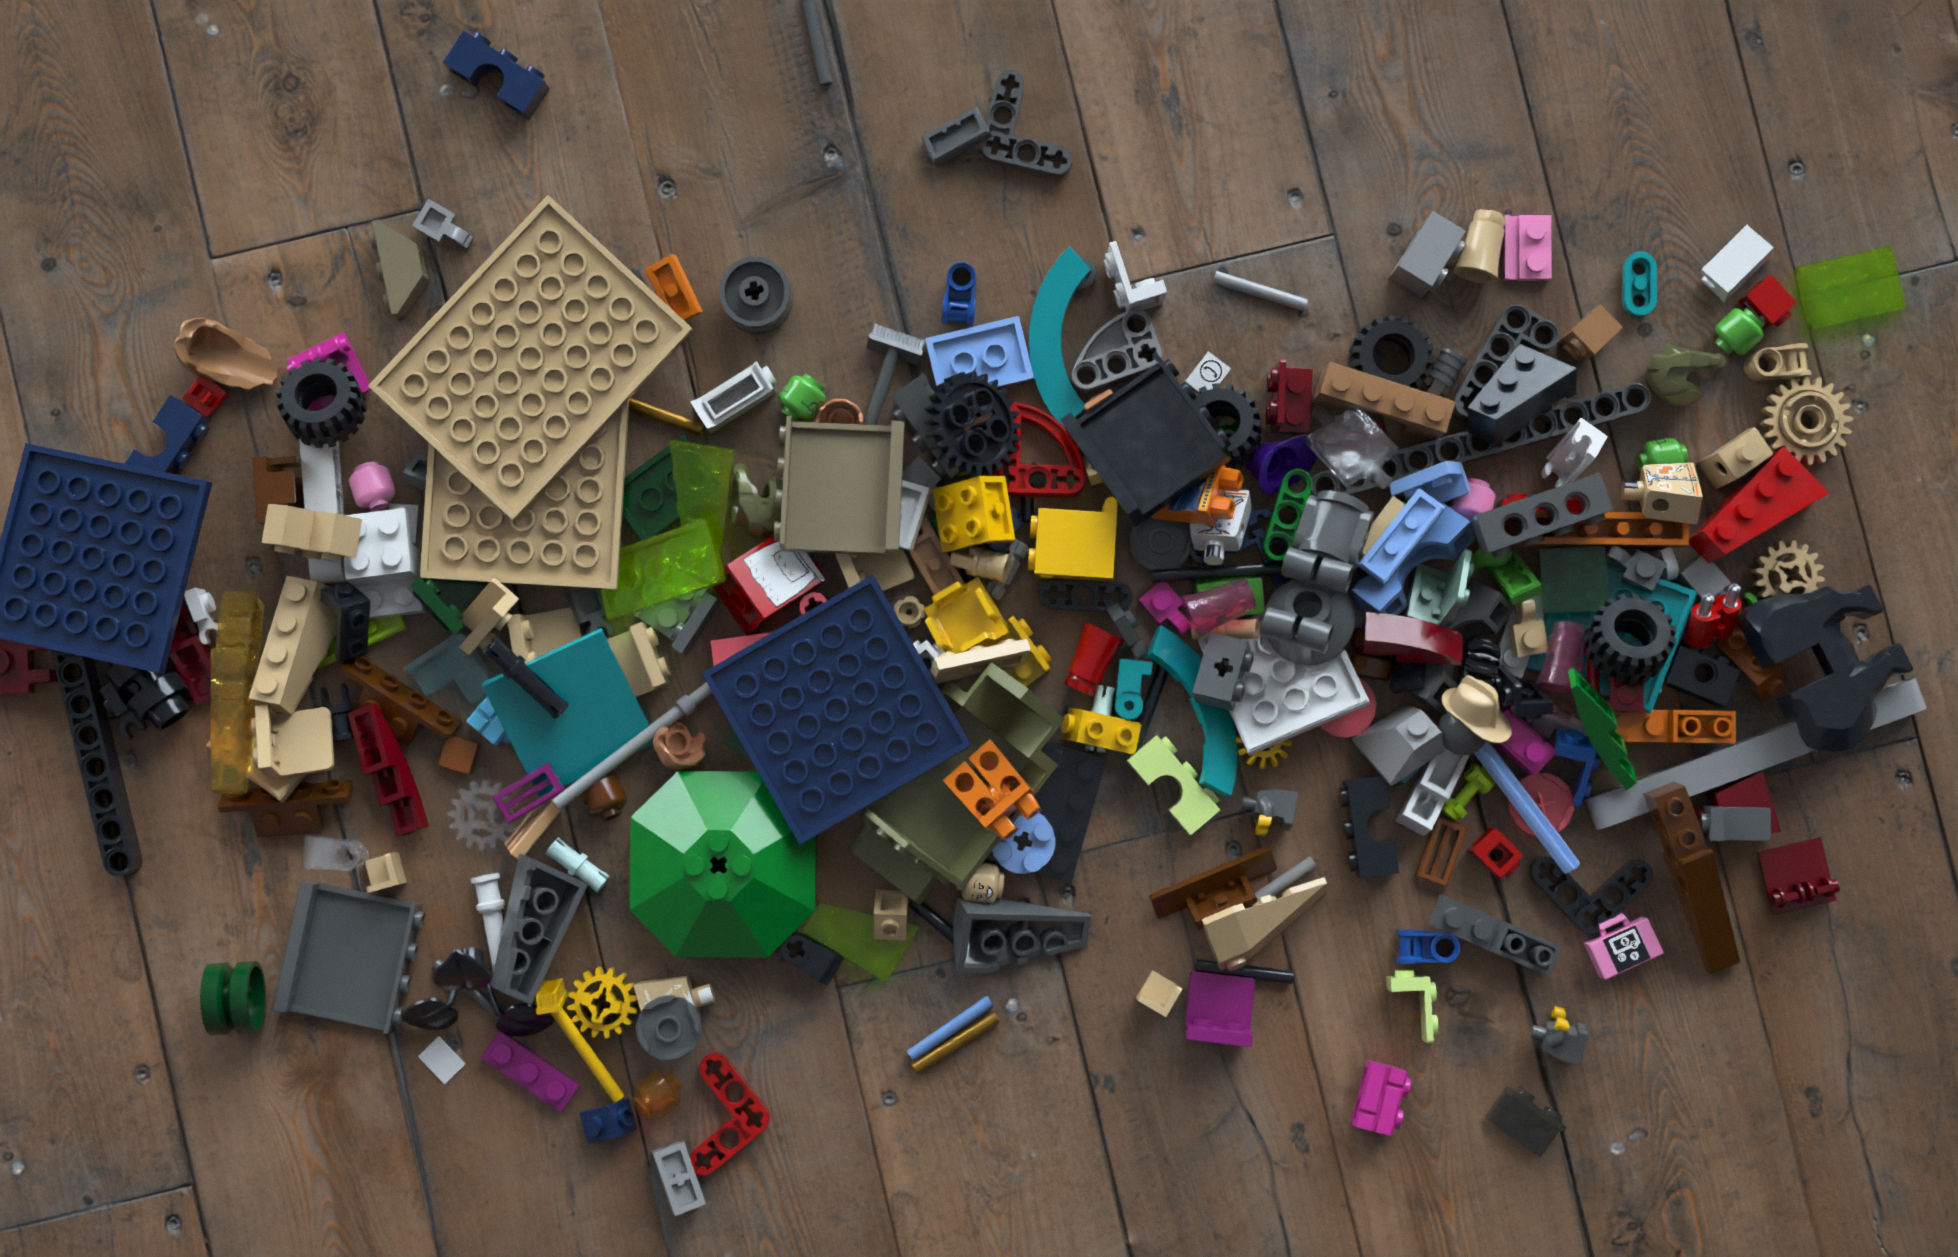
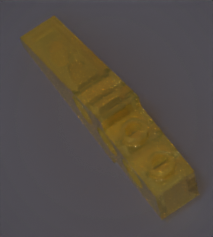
M222 591L216 647L211 648V791L213 793L247 794L253 744L251 719L255 717V706H257L249 699L258 670L265 607L255 592Z

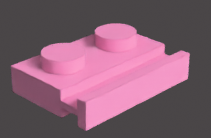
M1504 215L1503 217L1506 218L1502 241L1503 281H1550L1552 279L1551 215Z

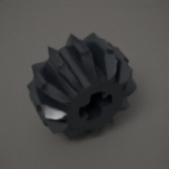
M1473 638L1470 640L1463 651L1462 665L1458 669V685L1464 677L1469 675L1492 686L1495 683L1500 665L1501 650L1499 645L1486 639Z

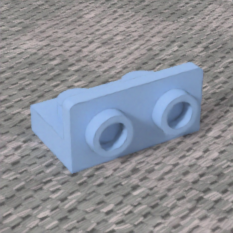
M1444 461L1388 483L1392 496H1405V499L1408 501L1419 488L1439 503H1445L1470 493L1462 462Z

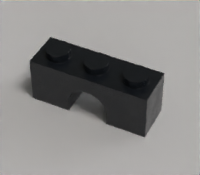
M1382 776L1344 780L1343 788H1339V799L1341 807H1346L1348 820H1343V828L1346 840L1351 839L1352 852L1348 853L1350 871H1355L1358 878L1399 873L1395 840L1376 841L1367 831L1369 816L1376 810L1390 808L1387 782Z

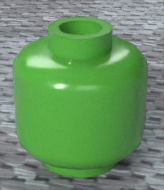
M1747 307L1743 311L1734 308L1715 326V333L1719 337L1715 343L1728 356L1733 351L1737 355L1744 356L1763 339L1762 328L1765 325Z

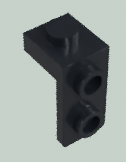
M350 582L338 583L335 586L321 589L320 601L338 616L335 658L339 662H344L356 657L365 656L368 647L370 599Z

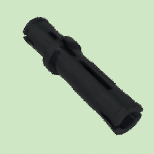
M498 637L492 640L493 644L491 642L488 643L483 650V654L487 655L503 670V676L507 679L512 678L554 719L559 717L558 712L560 714L564 713L569 703L525 664L526 660L521 655L516 656Z

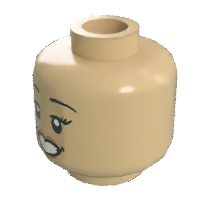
M983 862L963 889L956 886V890H962V898L965 901L993 904L996 898L1002 897L1004 873L999 872V868L995 863Z

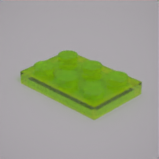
M1891 246L1803 265L1794 269L1809 331L1907 308Z

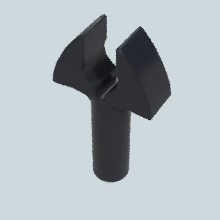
M1033 474L1029 479V484L1033 488L1037 484H1045L1043 474ZM1021 497V516L1024 523H1030L1031 516H1034V497Z

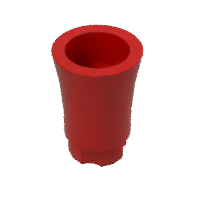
M1084 621L1075 655L1068 668L1070 673L1066 677L1064 684L1093 696L1097 685L1101 684L1112 660L1126 640Z

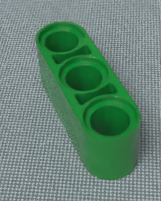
M1302 469L1291 470L1280 482L1261 548L1264 557L1271 562L1283 561L1288 548H1292L1299 522L1310 496L1312 479ZM1290 477L1302 479L1304 482L1302 493L1298 494L1290 491L1288 488ZM1281 508L1292 509L1295 514V520L1292 524L1287 525L1279 520L1278 513ZM1274 538L1281 539L1285 543L1286 550L1281 556H1276L1269 550V543Z

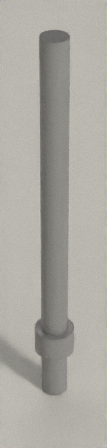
M707 682L689 696L685 694L678 699L676 706L552 799L558 809L561 810L649 743L661 727L668 728L684 715L688 717L697 710L696 706L713 694Z

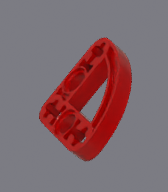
M1013 403L1010 407L1011 411L1019 412V415L1013 419L1014 422L1020 425L1021 421L1026 422L1047 433L1063 451L1068 465L1021 464V440L1013 443L1017 453L1010 456V463L1005 464V466L1009 465V479L1015 480L1010 482L1009 487H1007L1008 497L1071 498L1079 495L1084 488L1085 470L1082 456L1072 436L1056 419L1047 413L1025 404ZM1021 428L1014 430V433L1021 438ZM1003 465L1002 470L992 473L991 476H1002ZM1035 473L1043 474L1047 479L1046 486L1041 489L1033 488L1029 484L1030 476ZM1052 474H1057L1056 480H1066L1067 475L1070 474L1073 475L1074 480L1079 481V483L1074 484L1072 489L1067 488V483L1057 482L1056 489H1051Z

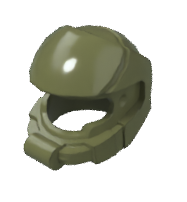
M1666 342L1662 354L1652 355L1646 367L1647 371L1645 372L1646 382L1651 392L1657 398L1668 402L1672 406H1685L1697 401L1706 394L1700 391L1702 387L1686 381L1688 374L1693 371H1701L1703 368L1712 365L1718 368L1723 367L1726 364V358L1719 353H1706Z
M741 463L734 464L731 467L733 475L731 482V523L744 526L746 532L752 536L763 537V535L769 536L774 534L775 521L781 522V509H776V490L783 489V481L772 474L771 478L766 481L763 495L760 497L757 494L756 487L750 483L746 476V466Z

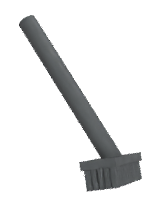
M875 324L872 334L870 333L868 337L867 349L884 354L886 357L864 420V425L877 424L898 359L920 366L925 340L917 339V337L913 338V336L908 334H901L902 332L898 333L896 330L886 329V327Z

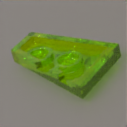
M820 903L803 932L886 982L920 926L907 923V935L904 941L874 939V915Z

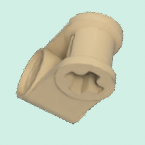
M1797 343L1761 349L1746 358L1744 362L1745 374L1754 381L1790 380L1793 378L1800 379L1804 376L1810 377L1812 374L1807 369L1806 350L1809 349L1808 344ZM1760 357L1768 363L1767 372L1759 367L1758 360Z

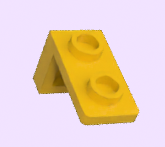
M1069 708L1068 713L1063 717L1065 719L1061 724L1063 740L1128 754H1135L1141 729L1139 722Z

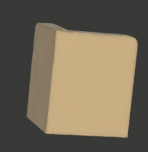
M399 852L384 854L383 856L365 861L371 886L366 887L367 893L407 883Z
M1151 970L1136 999L1164 1017H1167L1182 988L1156 971Z

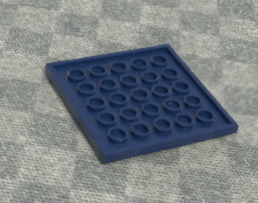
M25 443L0 539V639L164 674L212 483L196 478Z
M874 575L867 577L702 672L703 677L799 845L972 746Z

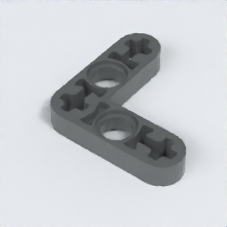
M1015 70L1003 71L997 77L986 124L992 137L981 143L983 157L987 161L1051 177L1065 176L1072 166V156L1067 148L1014 135L1024 93V79ZM1009 79H1014L1015 85L1019 88L1012 89L1010 102L997 101L998 97L1002 100L1005 97L1006 89L1001 84L1007 83ZM1004 108L1011 112L1012 119L1008 124L1001 125L994 120L993 115L998 109ZM994 140H999L1001 147L1010 149V142L1016 143L1013 148L1012 159L1007 158L1008 151L998 150L997 155L991 154V148L986 147L987 144L991 145L994 143ZM1029 146L1033 148L1036 153L1035 159L1029 163L1022 162L1017 156L1021 147ZM1041 150H1046L1045 157L1055 159L1056 154L1062 155V161L1067 162V164H1061L1059 169L1053 168V162L1044 160L1043 166H1038L1041 159Z

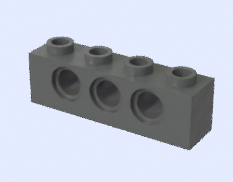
M1597 473L1471 517L1470 521L1482 555L1492 552L1493 557L1496 558L1513 552L1511 545L1523 542L1524 546L1528 547L1544 541L1543 534L1554 531L1557 537L1574 531L1573 524L1585 520L1586 525L1589 526L1606 520L1604 513L1614 509L1601 473ZM1569 498L1578 501L1580 505L1578 515H1573L1567 510L1566 503ZM1537 509H1543L1548 513L1549 522L1546 526L1540 525L1536 521L1535 513ZM1507 519L1517 523L1518 533L1516 536H1510L1505 532L1504 523Z

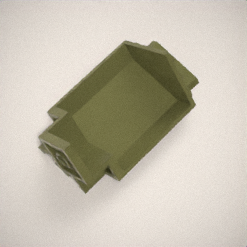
M992 662L967 693L951 681H947L940 690L972 746L861 809L862 813L859 818L866 825L848 847L853 854L919 905H921L938 881L946 886L952 882L963 889L1001 840V837L993 831L990 832L980 823L944 783L943 779L966 761L976 770L988 786L989 782L968 758L989 739L993 740L1000 747L1004 755L1035 793L1039 791L1058 766L1041 749L1065 719L1027 687ZM1017 809L1008 818L1014 823L1021 813Z

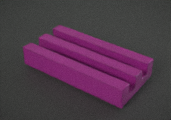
M546 763L491 797L507 824H510L556 797L565 788L561 785L557 774L552 770L551 764ZM543 773L547 774L548 778L505 804L502 801L503 797ZM553 784L554 790L512 815L508 811V809Z

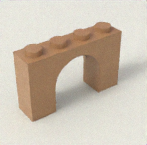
M1329 362L1320 373L1311 402L1313 405L1338 413H1342L1346 408H1355L1390 417L1404 424L1402 433L1426 441L1438 439L1446 433L1456 401L1333 362Z

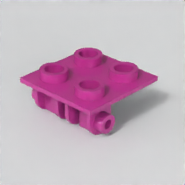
M345 332L287 359L289 364L287 366L288 371L293 367L296 369L300 368V363L306 360L309 364L313 363L314 358H321L323 362H326L327 359H333L337 365L342 363L348 371L352 372L362 393L372 390L368 387L370 382ZM326 395L319 397L309 407L311 411L322 410L328 407L336 396Z

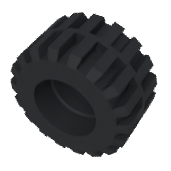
M1388 315L1386 318L1381 316L1364 326L1354 338L1355 340L1349 349L1351 353L1348 358V365H1351L1352 369L1417 389L1431 372L1429 369L1434 362L1431 352L1434 348L1432 343L1428 344L1427 339L1430 336L1426 331L1422 333L1418 329L1421 325L1416 321L1412 324L1408 322L1409 318L1402 316L1400 319L1396 318V315ZM1393 341L1405 350L1408 357V366L1402 374L1389 375L1382 372L1376 366L1373 359V349L1379 342Z
M314 358L313 363L308 364L306 360L300 363V368H291L289 370L290 376H283L280 381L283 387L277 388L276 395L278 400H276V404L287 427L297 440L301 439L302 443L307 446L313 442L315 448H323L324 444H328L330 448L336 446V442L342 440L343 443L349 440L348 435L350 433L355 435L359 431L357 424H363L365 420L363 413L367 412V405L364 402L365 397L351 371H348L345 365L342 363L337 365L333 359H327L326 362H323L321 358ZM326 395L336 396L328 407L319 411H308L310 404L317 398Z
M1219 383L1212 384L1213 389L1207 390L1206 386L1199 388L1200 395L1192 400L1198 408L1204 405L1212 418L1228 416L1239 423L1240 426L1237 432L1228 438L1232 444L1228 447V450L1233 459L1227 462L1225 466L1235 470V464L1237 463L1244 466L1248 463L1247 456L1253 457L1256 446H1260L1261 443L1260 413L1258 407H1255L1254 399L1251 396L1246 397V391L1240 387L1237 391H1234L1232 384L1226 383L1225 388H1220Z
M1622 594L1618 595L1616 600L1613 598L1606 600L1604 606L1601 605L1598 608L1584 640V647L1587 648L1585 652L1587 659H1593L1591 666L1595 670L1601 669L1603 677L1607 679L1611 676L1615 678L1614 682L1619 684L1623 680L1627 681L1628 685H1635L1637 680L1643 684L1648 682L1650 677L1655 678L1665 665L1676 642L1674 637L1676 628L1670 625L1672 618L1669 614H1663L1664 608L1660 604L1655 606L1651 603L1652 599L1646 597L1645 600H1642L1636 594H1632L1630 598ZM1624 632L1637 637L1642 642L1643 647L1626 644L1616 633Z

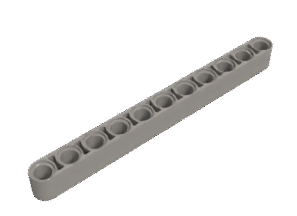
M1915 677L1888 685L1874 698L1877 713L1870 730L1927 708ZM1796 720L1737 741L1736 744L1726 745L1637 778V784L1627 790L1621 784L1589 796V798L1584 800L1595 829L1599 830L1650 812L1643 793L1668 783L1676 782L1685 786L1689 797L1815 751V749L1807 747L1801 738Z

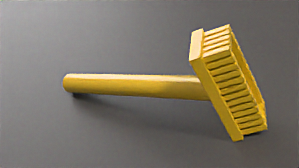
M563 978L543 981L535 996L537 1015L550 1013L612 1101L614 1103L624 1097V1093L562 1008L568 996L567 990L564 988Z

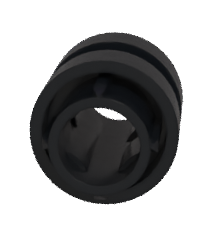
M108 662L111 669L106 674V678L118 694L129 692L132 695V698L127 703V707L138 722L142 723L150 720L155 728L161 731L175 724L191 710L183 698L189 688L177 672L160 674Z

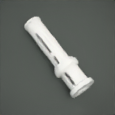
M499 873L470 878L471 884H475L478 898L476 910L483 915L493 968L492 972H494L504 926L501 909H504L505 901L500 897L497 881L500 878Z

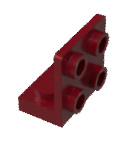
M1279 360L1276 366L1271 368V373L1267 375L1266 388L1267 392H1272V400H1270L1269 405H1266L1265 424H1271L1270 433L1310 434L1313 369L1286 368V360Z

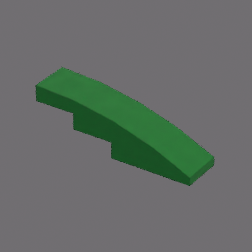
M1574 668L1568 670L1571 689L1579 717L1587 735L1606 767L1627 790L1637 784L1633 765L1626 758L1627 750L1624 737L1616 730L1618 725L1614 709Z

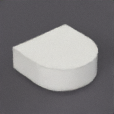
M1667 547L1649 553V555L1667 563L1660 577L1661 579L1670 581L1678 577L1679 567L1673 548Z

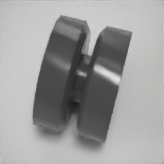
M746 257L734 262L725 271L719 285V299L728 318L739 329L751 334H766L778 329L788 319L793 307V292L785 272L775 262L763 257ZM760 292L759 299L753 300L752 295Z

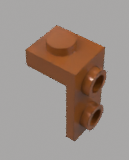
M1739 625L1735 627L1731 637L1716 642L1717 648L1750 679L1752 693L1761 703L1769 697L1777 696L1784 689L1785 684H1787L1784 665L1779 662L1761 670Z

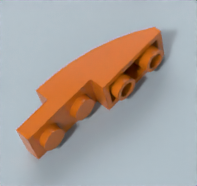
M1652 710L1651 714L1646 712H1615L1618 725L1616 730L1624 737V742L1736 744V711Z

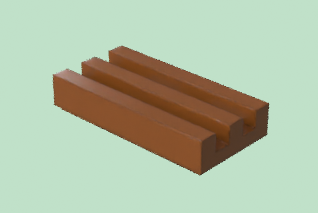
M1438 816L1429 833L1415 877L1447 888L1468 827ZM1442 825H1445L1446 827L1429 874H1426L1425 871ZM1456 829L1458 832L1441 879L1437 878L1436 875L1452 830Z

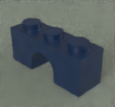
M463 30L443 60V64L450 72L474 87L477 86L481 78L487 73L498 72L503 74L504 83L497 94L498 99L506 107L530 120L550 89L543 80L545 75L530 65L527 69L516 63L518 58L507 50L501 49L498 52L491 48V42L481 34L474 32L472 36Z
M169 395L152 421L166 433L167 445L164 451L157 456L150 457L146 453L134 449L124 464L176 474L179 469L182 470L189 463L192 456L190 452L197 442L200 443L208 434V425L211 419L182 400Z

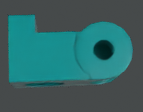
M1119 659L1114 709L1121 718L1127 720L1135 719L1142 713L1143 701L1140 697L1142 675H1151L1152 662Z

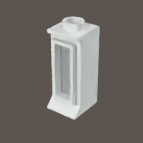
M756 361L753 365L707 394L691 401V404L712 434L776 394L772 385L777 381L767 366L761 369Z

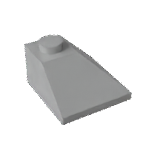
M1406 704L1352 738L1354 745L1390 786H1393L1444 752L1442 732L1421 709Z

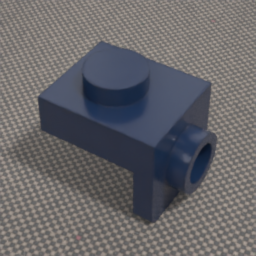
M628 1098L579 1112L588 1144L618 1138L637 1129L634 1113Z

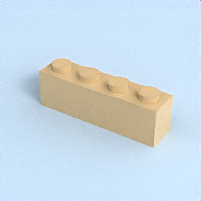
M286 576L249 699L257 706L268 704L275 712L289 715L294 713L313 680L312 675L319 663H323L329 653L327 649L337 634L338 616L320 601L321 589L330 586L317 581Z

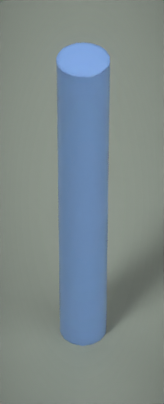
M985 996L908 1049L907 1053L913 1061L917 1060L994 1007V1004L988 996Z

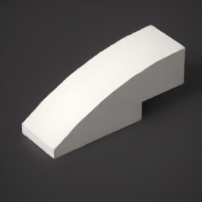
M1443 746L1444 752L1423 766L1395 821L1423 837L1430 832L1444 803L1450 798L1469 755H1455Z

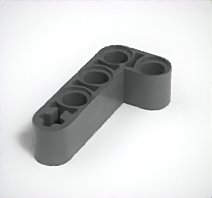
M1514 304L1507 307L1496 319L1451 398L1452 401H1456L1452 416L1461 421L1468 420L1467 411L1462 409L1464 405L1462 401L1471 392H1475L1477 394L1472 397L1471 403L1486 385L1476 380L1475 372L1477 369L1485 370L1490 380L1519 344L1540 353L1548 351L1559 340L1557 326L1525 306ZM1508 314H1514L1520 319V328L1515 329L1508 325ZM1536 330H1542L1547 333L1548 344L1543 345L1537 342L1535 338ZM1492 342H1499L1504 346V356H1496L1492 352Z

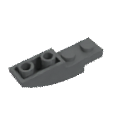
M1441 894L1428 922V925L1549 977L1562 948L1560 945Z

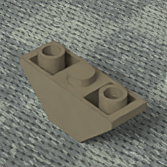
M373 220L374 231H370L369 236L374 250H378L380 262L376 263L377 274L380 281L385 282L387 293L382 295L386 311L391 312V315L398 320L405 319L429 282L424 253L413 241L380 220Z

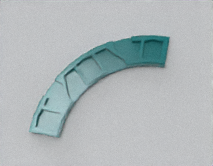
M1070 246L1056 260L1047 273L1034 302L1029 328V355L1037 388L1052 416L1064 428L1065 426L1060 419L1070 412L1076 418L1085 410L1083 407L1085 403L1073 388L1064 366L1062 356L1063 321L1075 291L1092 271Z
M1161 625L1155 630L1146 656L1167 670L1177 682L1180 681L1191 696L1189 700L1195 710L1199 724H1202L1205 736L1203 765L1199 784L1224 798L1230 797L1237 769V742L1233 719L1229 710L1195 702L1192 692L1202 659L1181 638Z

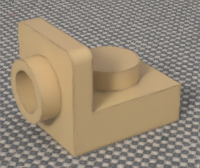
M876 889L874 939L906 940L908 896L901 890Z

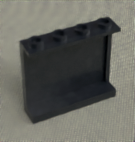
M1157 352L1152 354L1157 362L1154 366L1088 413L1076 420L1070 412L1060 419L1135 527L1233 459L1228 450V447L1232 445L1221 428L1215 432L1210 425L1214 419L1204 405L1199 408L1192 400L1197 397L1186 381L1182 384L1178 382L1175 377L1179 375V372L1169 358L1163 362Z

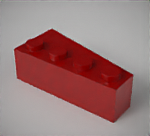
M1782 447L1760 463L1689 536V545L1709 564L1826 496L1829 492L1785 447Z

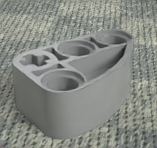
M1138 308L1126 311L1108 321L1092 336L1080 353L1073 368L1071 382L1075 390L1084 394L1091 393L1139 376L1157 363L1153 356L1151 362L1148 363L1145 358L1140 359L1138 357L1141 355L1142 349H1146L1148 353L1157 352L1160 358L1162 356L1161 346L1148 313ZM1133 318L1140 319L1144 324V330L1134 333L1128 329L1127 322ZM1112 359H1119L1124 363L1125 370L1119 374L1109 371L1107 363ZM1085 369L1093 372L1095 380L1091 384H1082L1077 379L1078 372Z

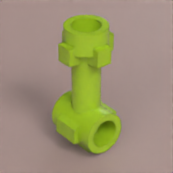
M1477 763L1471 765L1463 775V778L1468 783L1454 799L1450 797L1444 803L1445 805L1441 811L1454 822L1459 818L1463 819L1467 812L1464 807L1477 791L1484 795L1494 786V779L1483 765L1479 766Z

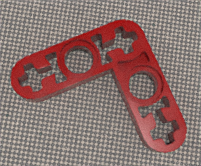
M720 1052L707 1054L700 1062L699 1071L702 1078L733 1117L700 1143L690 1154L694 1171L699 1175H708L714 1172L762 1133L770 1122L768 1108L729 1059ZM709 1059L713 1062L718 1060L722 1062L723 1065L720 1067V1071L724 1076L729 1072L734 1076L726 1080L721 1088L716 1084L721 1080L719 1075L715 1072L712 1074L707 1072L710 1066L707 1062ZM739 1084L743 1088L744 1096L742 1100L733 1102L727 1098L726 1088L728 1085ZM749 1097L754 1101V1103L748 1106L752 1112L758 1113L760 1111L763 1114L760 1119L761 1126H758L756 1123L750 1125L747 1122L750 1115L745 1108L741 1113L736 1109L743 1106ZM726 1130L735 1131L739 1136L737 1146L733 1148L725 1147L721 1142V1134ZM714 1140L717 1149L725 1154V1156L720 1158L719 1153H716L709 1161L712 1166L708 1167L705 1164L699 1166L697 1164L699 1159L697 1153L701 1152L705 1155L710 1152L714 1146L709 1144V1142Z

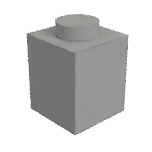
M1697 555L1682 567L1676 578V581L1681 586L1698 592L1694 601L1696 604L1701 603L1702 597L1706 593L1712 594L1714 598L1726 594L1723 589L1731 583L1714 562L1708 564L1700 555Z

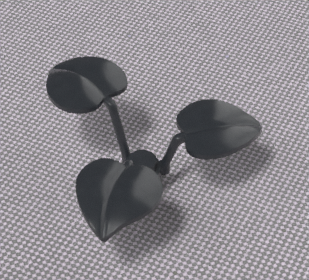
M472 947L462 950L454 948L450 956L434 972L435 984L443 989L451 990L450 997L445 1003L438 998H426L415 1002L402 1014V1021L414 1027L427 1030L445 1029L452 1026L458 1020V1011L452 1008L458 990L485 987L495 1015L500 1018L496 1021V1029L504 1034L516 1037L534 1035L548 1028L554 1023L555 1019L549 1013L537 1015V1006L528 1003L515 1004L502 1011L491 987V974L484 967V953L482 950Z

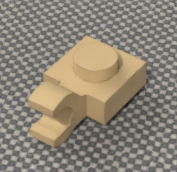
M1528 599L1514 605L1517 623L1508 625L1513 657L1549 652L1544 620H1534L1536 613L1534 599Z

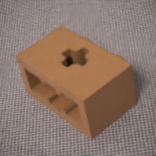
M1599 304L1586 314L1558 342L1563 346L1561 350L1568 359L1573 362L1577 360L1582 364L1595 355L1623 327Z

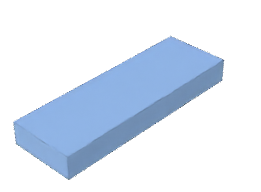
M1419 488L1359 562L1358 567L1385 586L1445 511V506Z

